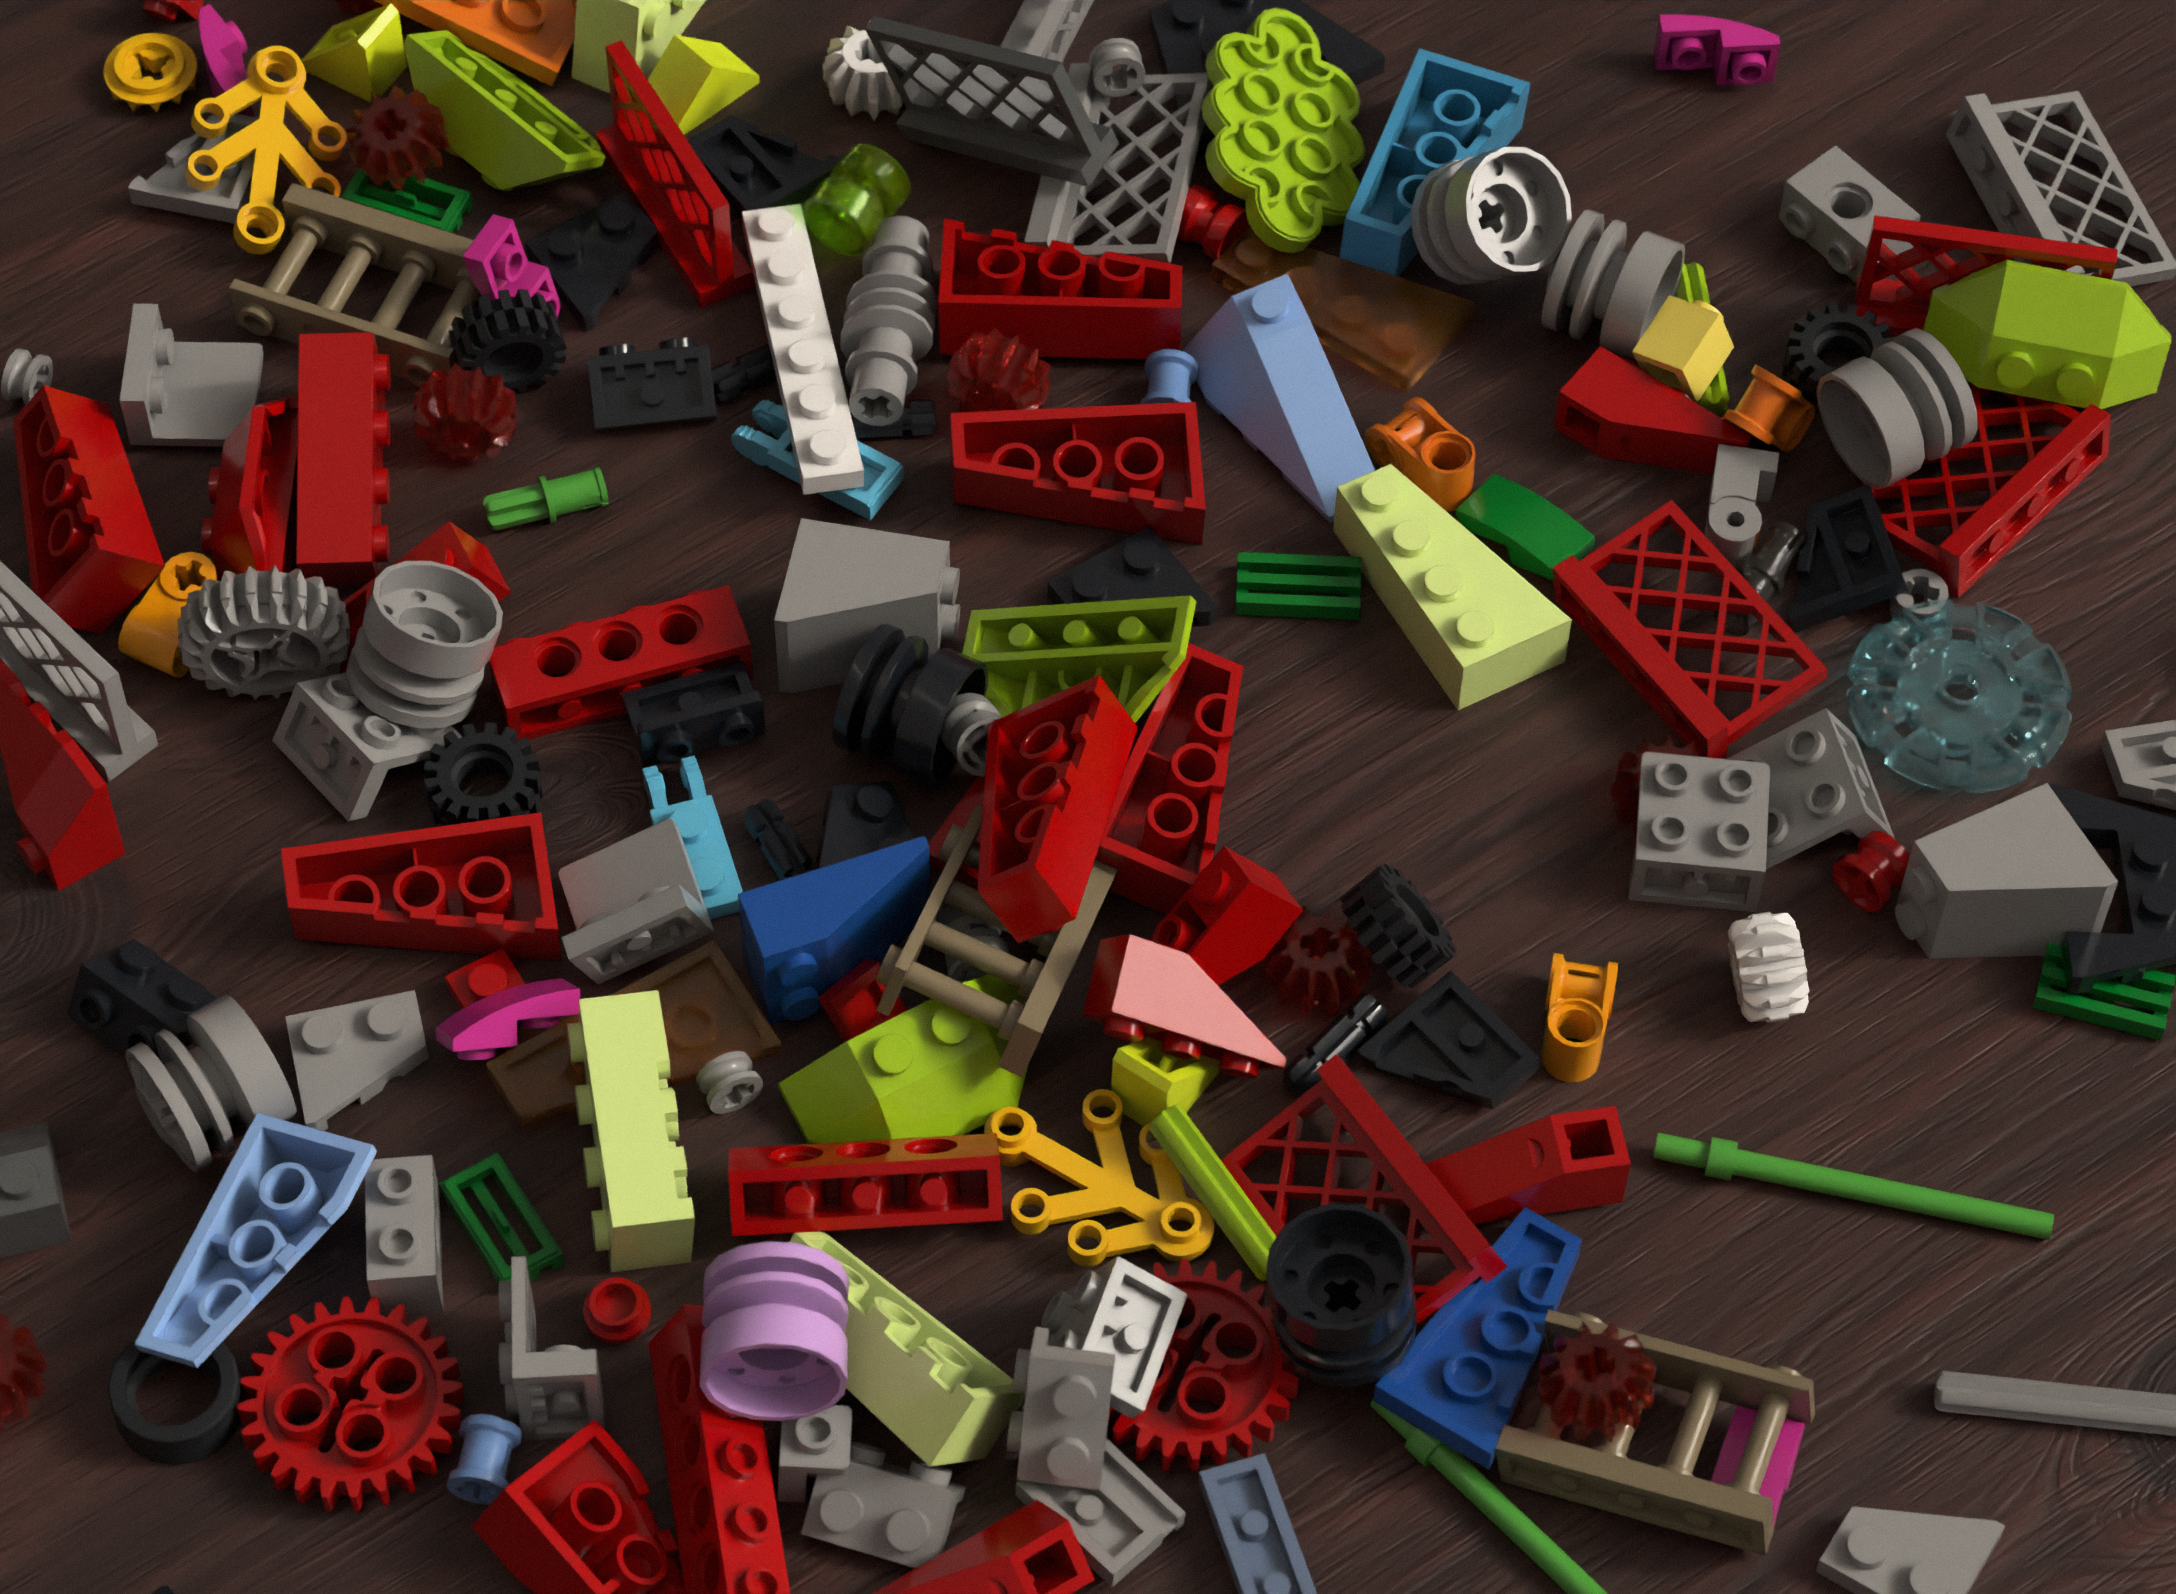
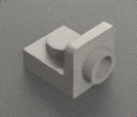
M833 1405L831 1408L810 1417L782 1421L777 1501L805 1503L807 1477L816 1478L817 1474L845 1475L848 1473L852 1409L849 1406Z

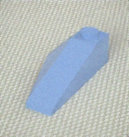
M1287 273L1231 296L1185 346L1183 352L1193 356L1198 363L1199 371L1196 383L1205 402L1219 416L1223 414L1242 432L1243 439L1255 451L1259 449L1282 471L1283 478L1329 523H1333L1337 487L1373 472L1375 469L1311 320Z
M257 1113L134 1344L137 1349L198 1368L348 1209L377 1153L375 1147L372 1144Z

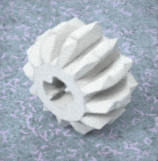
M847 25L843 38H833L830 40V46L827 49L828 56L825 57V63H823V80L826 82L827 88H829V95L832 98L833 105H846L851 117L861 111H868L874 121L882 110H887L898 116L903 101L866 30L858 31Z
M1771 912L1752 914L1748 918L1732 922L1728 931V949L1733 985L1736 989L1737 1002L1741 1007L1743 1016L1749 1022L1765 1021L1770 1023L1786 1020L1790 1016L1804 1013L1809 1003L1807 968L1799 930L1796 929L1793 918L1788 913L1771 914Z

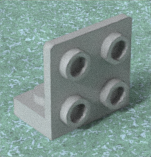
M133 304L120 394V405L130 445L223 447L225 440L250 409L258 405L264 357L262 345L259 343L174 342L172 329H163L158 304Z
M346 672L298 682L272 741L349 822L368 816L388 769L431 759L430 750L436 743L445 748L443 736L452 730L459 739L462 736L452 725L442 729H417L393 723L372 712L353 694L346 679Z
M1827 708L1727 758L1728 760L1766 763L1770 766L1766 869L1840 832H1843L1846 836L1854 833L1860 840L1872 830L1882 831L1894 838L1856 736Z
M1656 752L1643 753L1640 763L1636 846L1629 877L1628 900L1756 912L1766 873L1770 766L1760 762Z
M671 819L657 823L559 870V878L576 927V931L561 937L568 959L598 985L714 932L679 827Z
M526 1256L511 1257V1281H499L501 1323H505V1343L499 1344V1370L501 1385H505L507 1416L519 1415L523 1441L571 1438L594 1419L606 1431V1411L596 1349L582 1350L573 1345H556L547 1348L544 1352H536V1314Z
M1117 1256L1097 1271L1088 1270L1085 1272L1077 1285L1067 1292L1059 1290L1046 1307L1041 1320V1326L1049 1328L1048 1346L1116 1354L1110 1407L1133 1419L1145 1411L1188 1294ZM1025 1398L1018 1407L1020 1411H1024Z

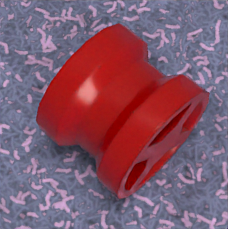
M1872 830L1859 841L1855 854H1846L1834 864L1832 870L1834 880L1840 891L1857 907L1867 912H1877L1889 902L1892 889H1901L1910 855L1892 836L1882 831Z

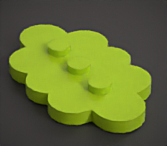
M1278 8L1264 10L1250 25L1246 34L1234 32L1224 35L1207 54L1205 66L1207 75L1214 87L1203 99L1201 110L1204 121L1215 137L1207 146L1205 158L1207 168L1214 180L1225 191L1245 200L1248 223L1254 233L1266 245L1280 252L1296 253L1303 251L1321 232L1322 225L1333 227L1345 222L1346 215L1360 186V182L1353 170L1363 160L1365 147L1362 137L1351 123L1359 112L1360 99L1358 90L1352 80L1338 67L1321 60L1318 38L1308 23L1300 16L1288 10Z

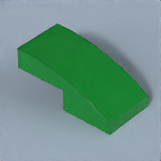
M1495 473L1455 510L1459 523L1468 531L1505 545L1512 565L1553 580L1554 566L1572 554L1580 561L1597 546L1594 535L1563 510L1531 490Z

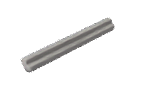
M1953 1371L1939 1372L1934 1384V1406L1943 1412L2176 1436V1395Z

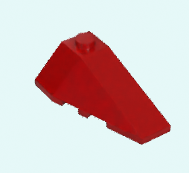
M0 658V748L16 815L23 834V838L16 841V846L30 871L34 875L44 871L55 888L60 891L126 854L107 784L67 731L63 729L57 733L51 723L52 720L48 710L40 701L32 704L20 679Z
M596 1419L507 1486L471 1526L513 1576L535 1594H685L683 1575L673 1557L678 1547L670 1530L665 1529L661 1531L645 1499L651 1491L642 1472Z

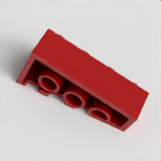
M373 332L299 334L296 564L298 569H301L304 579L314 576L322 577L324 586L366 585L379 575V563L389 562L390 558L388 525H381V506L389 505L390 503L388 468H383L384 448L390 447L389 412L385 411L386 391H390L391 372L389 355L379 354Z
M43 385L13 419L32 591L70 627L102 635L120 614L125 613L129 609L133 600L161 572L165 564L109 404Z
M1188 643L1185 660L1162 688L1126 763L1095 859L1118 869L1109 891L1164 915H1168L1195 882L1199 873L1212 861L1217 842L1221 802L1228 771L1227 764L1243 672L1242 665Z

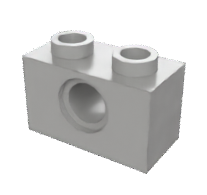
M1835 145L1786 180L1778 219L1785 224L1792 235L1805 240L1824 256L1835 271L1845 274L1857 284L1858 277L1861 275L1874 215L1919 221L1921 215ZM1883 239L1882 241L1896 255L1913 248V245L1909 242Z
M433 1156L373 1159L365 1174L367 1283L371 1298L378 1297L381 1314L385 1317L399 1304L405 1305L407 1315L442 1313L443 1279L440 1191Z

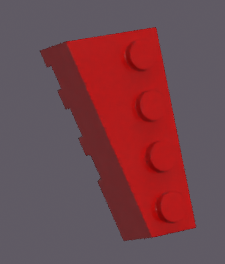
M944 219L938 301L940 354L1147 359L1150 354L1158 350H1180L1182 266L1106 251L1100 258L1083 255L1075 249V244L1052 240L1050 247L1046 248L1017 242V233L993 228L991 235L986 236L966 232L964 222Z
M1196 402L950 413V461L953 503L1134 534L1150 526L1160 538L1202 545L1206 505Z
M1100 675L989 723L977 891L1017 943L1042 933L1054 932L1064 924L1076 919L1138 730V726Z
M541 812L281 848L287 905L294 936L297 940L488 955L503 948L508 957L562 961Z

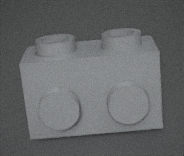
M1035 1327L1031 1350L1018 1349L1014 1372L1013 1390L1026 1392L1024 1411H1011L1007 1440V1452L1019 1453L1017 1480L1100 1490L1116 1354L1048 1346L1049 1328Z
M851 1441L850 1463L847 1474H817L801 1534L913 1568H917L942 1554L956 1503L963 1500L966 1487L950 1482L952 1471L941 1466L929 1467L923 1461L912 1460L909 1470L884 1462L886 1451L871 1445Z

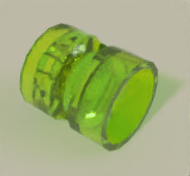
M859 143L853 145L835 165L830 173V177L821 182L803 205L804 220L815 237L828 248L842 255H861L876 238V231L880 223L889 217H893L911 194V182L900 164L885 151L868 144Z

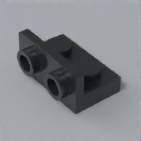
M674 338L661 341L659 343V350L635 352V346L632 344H616L600 348L599 356L587 357L596 433L717 420L708 344L696 346L695 339Z

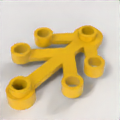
M270 46L258 51L253 55L246 71L247 79L216 98L200 100L196 104L191 118L192 128L199 136L207 139L218 138L225 132L231 116L261 100L258 120L210 150L202 149L192 153L184 173L185 179L191 187L200 191H208L218 185L224 170L255 152L249 202L240 209L233 227V235L237 244L251 254H266L274 250L279 244L284 231V218L281 212L273 206L279 158L304 187L311 189L323 187L336 197H339L341 193L339 181L333 175L323 172L283 124L286 106L311 133L308 147L314 157L322 161H333L342 154L347 140L345 130L340 124L330 121L303 89L306 81L305 67L299 56L284 46ZM277 73L283 77L285 82L273 81L266 74ZM213 113L219 118L220 122L216 124L207 123L202 119L201 114ZM328 135L336 141L337 145L333 147L323 145L318 137ZM199 164L207 165L213 170L214 174L203 176L195 170L194 166ZM259 228L265 233L267 238H256L250 235L247 229Z
M1098 1089L1089 1093L1083 1101V1123L1093 1133L1101 1167L1037 1132V1125L1033 1117L1020 1108L1005 1107L994 1112L987 1119L984 1134H997L1000 1165L1015 1167L1031 1160L1082 1189L1054 1196H1048L1037 1188L1020 1190L1015 1194L1011 1202V1221L1018 1231L1030 1235L1038 1234L1044 1231L1048 1225L1119 1211L1139 1221L1138 1223L1106 1230L1102 1224L1093 1220H1082L1074 1224L1068 1233V1254L1076 1264L1085 1267L1098 1265L1105 1257L1154 1248L1160 1255L1170 1261L1181 1262L1182 1259L1190 1261L1204 1253L1210 1246L1214 1235L1213 1217L1201 1202L1186 1197L1180 1171L1164 1149L1158 1150L1148 1145V1142L1155 1138L1149 1129L1151 1122L1147 1123L1140 1131L1139 1154L1147 1164L1152 1165L1159 1199L1135 1187L1120 1131L1122 1101L1113 1091ZM1099 1106H1105L1114 1113L1107 1118H1099L1094 1116L1091 1111ZM1006 1126H1015L1021 1128L1022 1131L1017 1135L1008 1136L1001 1133L999 1129ZM1027 1205H1035L1040 1207L1043 1212L1036 1217H1026L1019 1211ZM1173 1221H1186L1192 1224V1227L1186 1231H1176L1169 1226V1223ZM1091 1237L1100 1244L1094 1249L1085 1250L1080 1248L1076 1242L1081 1238Z

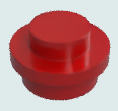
M621 1277L608 1278L598 1283L589 1292L583 1305L584 1322L588 1331L596 1339L608 1344H624L635 1340L647 1329L652 1315L650 1299L645 1290L631 1280Z

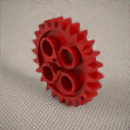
M1188 1259L1181 1260L1178 1276L1171 1277L1168 1276L1166 1270L1159 1262L1154 1263V1276L1188 1294L1179 1318L1185 1320L1190 1325L1183 1329L1174 1330L1157 1376L1158 1380L1155 1381L1145 1411L1131 1419L1110 1407L1108 1425L1116 1422L1112 1429V1444L1118 1447L1131 1438L1135 1439V1460L1139 1462L1144 1460L1153 1449L1162 1452L1161 1465L1162 1470L1165 1471L1170 1469L1177 1455L1186 1456L1187 1465L1191 1473H1197L1202 1455L1210 1454L1217 1466L1226 1464L1227 1449L1231 1447L1244 1458H1249L1252 1456L1253 1445L1251 1435L1270 1443L1274 1435V1423L1271 1419L1287 1422L1290 1411V1402L1287 1399L1297 1397L1299 1378L1293 1375L1297 1371L1281 1354L1274 1332L1271 1312L1272 1305L1262 1308L1265 1301L1266 1287L1260 1284L1245 1293L1241 1290L1242 1271L1238 1269L1225 1282L1218 1280L1216 1262L1214 1261L1208 1263L1202 1276L1193 1275ZM1213 1318L1218 1319L1219 1321L1211 1329L1209 1335L1207 1334L1202 1343L1201 1362L1193 1361L1190 1364L1207 1322ZM1237 1346L1247 1350L1250 1355L1244 1358L1233 1359L1225 1356L1220 1351L1226 1347ZM1188 1367L1180 1383L1174 1404L1169 1411L1161 1412L1159 1409L1166 1403L1176 1388L1178 1368L1185 1369ZM1206 1400L1216 1404L1219 1410L1213 1413L1202 1414L1192 1410L1189 1405L1196 1401Z
M346 1296L343 1297L339 1314L330 1316L328 1310L321 1302L315 1303L316 1321L307 1324L293 1313L289 1316L292 1335L287 1338L273 1331L267 1334L270 1349L273 1353L272 1356L263 1353H252L250 1356L253 1370L258 1376L241 1378L240 1384L243 1395L249 1400L237 1404L241 1423L247 1425L241 1430L246 1448L256 1449L253 1453V1458L259 1472L272 1469L271 1478L276 1490L280 1491L295 1481L294 1490L298 1503L302 1505L316 1491L321 1492L325 1511L331 1512L340 1495H349L354 1512H360L364 1501V1494L374 1492L378 1501L383 1506H387L390 1499L389 1486L397 1483L406 1492L414 1493L415 1486L412 1472L418 1469L425 1474L435 1476L438 1472L435 1458L431 1452L452 1454L454 1450L451 1435L446 1430L460 1429L462 1415L460 1409L455 1406L465 1403L463 1385L460 1382H456L461 1377L457 1358H446L449 1350L444 1335L429 1339L431 1331L427 1318L422 1317L407 1327L408 1318L405 1305L399 1304L385 1317L381 1314L378 1297H372L364 1312L361 1313L354 1311L350 1297ZM375 1355H382L375 1360L367 1371V1366ZM337 1356L352 1358L348 1364L341 1368L331 1369L323 1366L328 1360ZM407 1381L413 1383L410 1389L403 1393L390 1394L384 1392L387 1386L394 1382ZM361 1391L364 1399L363 1401L358 1400L361 1396ZM341 1405L345 1406L342 1413L340 1409ZM312 1412L320 1415L314 1422L308 1425L296 1426L290 1424L296 1416L302 1413ZM336 1435V1441L331 1450L326 1453L321 1452L328 1447ZM364 1438L381 1440L377 1447L369 1451L359 1452L351 1449L356 1442Z

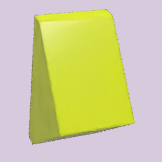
M390 3L333 25L302 59L301 62L306 72L375 104L407 67L399 11Z
M679 35L673 36L648 78L649 83L684 135L760 83L759 75L723 44Z
M1145 1038L1141 1042H1134L1117 1049L1112 1059L1111 1091L1120 1097L1123 1106L1122 1113L1144 1127L1161 1111L1175 1104L1181 1106L1187 1113L1218 1075L1220 1061L1201 1055L1200 1060L1177 1058L1161 1051L1163 1042Z

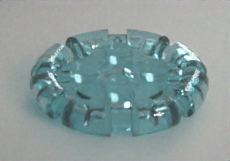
M1936 599L1919 602L1899 609L1892 614V621L1886 625L1876 624L1867 632L1856 647L1849 663L1847 676L1853 681V684L1846 691L1848 711L1858 735L1868 748L1877 747L1886 756L1884 764L1913 782L1933 789L1942 790L1943 784L1963 786L1966 793H1984L2011 787L2026 780L2029 769L2033 766L2045 767L2064 743L2072 721V713L2066 709L2067 703L2073 698L2070 679L2061 658L2052 645L2048 642L2042 644L2032 635L2033 627L2017 616L1977 602L1975 607L1953 605V599ZM1944 605L1943 610L1933 617L1917 618L1912 613L1919 609ZM1952 629L1972 631L1973 642L1951 640ZM1904 642L1917 645L1911 650ZM2015 652L2021 659L2015 661L2010 654ZM1882 679L1897 681L1896 687L1878 684ZM1951 683L1966 684L1974 690L1976 697L1968 700L1956 699L1949 695L1944 687ZM2023 695L2034 696L2038 703L2023 702ZM1904 721L1914 731L1905 738L1894 729ZM2009 733L2019 742V746L2015 749L2003 739ZM1969 754L1968 762L1946 759V755L1958 758Z

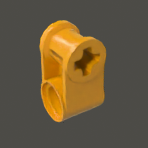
M185 552L170 558L165 563V567L141 602L131 610L123 623L118 641L119 651L123 655L174 677H182L190 670V667L183 664L182 654L179 652L178 619L181 618V607L187 605L188 593L201 590L203 580H217V571L211 559L201 553Z
M1553 953L1545 1010L1548 1011L1541 1057L1546 1071L1555 1079L1564 1082H1581L1589 1079L1597 1071L1607 1020H1610L1618 963L1608 961L1605 967L1568 962L1565 961L1563 954ZM1565 1038H1574L1582 1042H1571Z

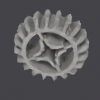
M274 565L268 571H256L251 566L248 567L246 573L242 574L224 571L221 581L203 580L201 590L188 593L187 605L181 607V618L178 619L179 652L182 654L183 664L190 667L191 677L197 680H205L207 689L217 690L226 688L229 697L244 693L251 694L254 700L260 695H273L276 699H279L282 693L293 692L298 682L340 673L341 662L348 659V649L350 648V616L346 613V604L339 600L336 588L325 587L322 577L314 576L304 579L301 569L284 573L279 572L276 565Z

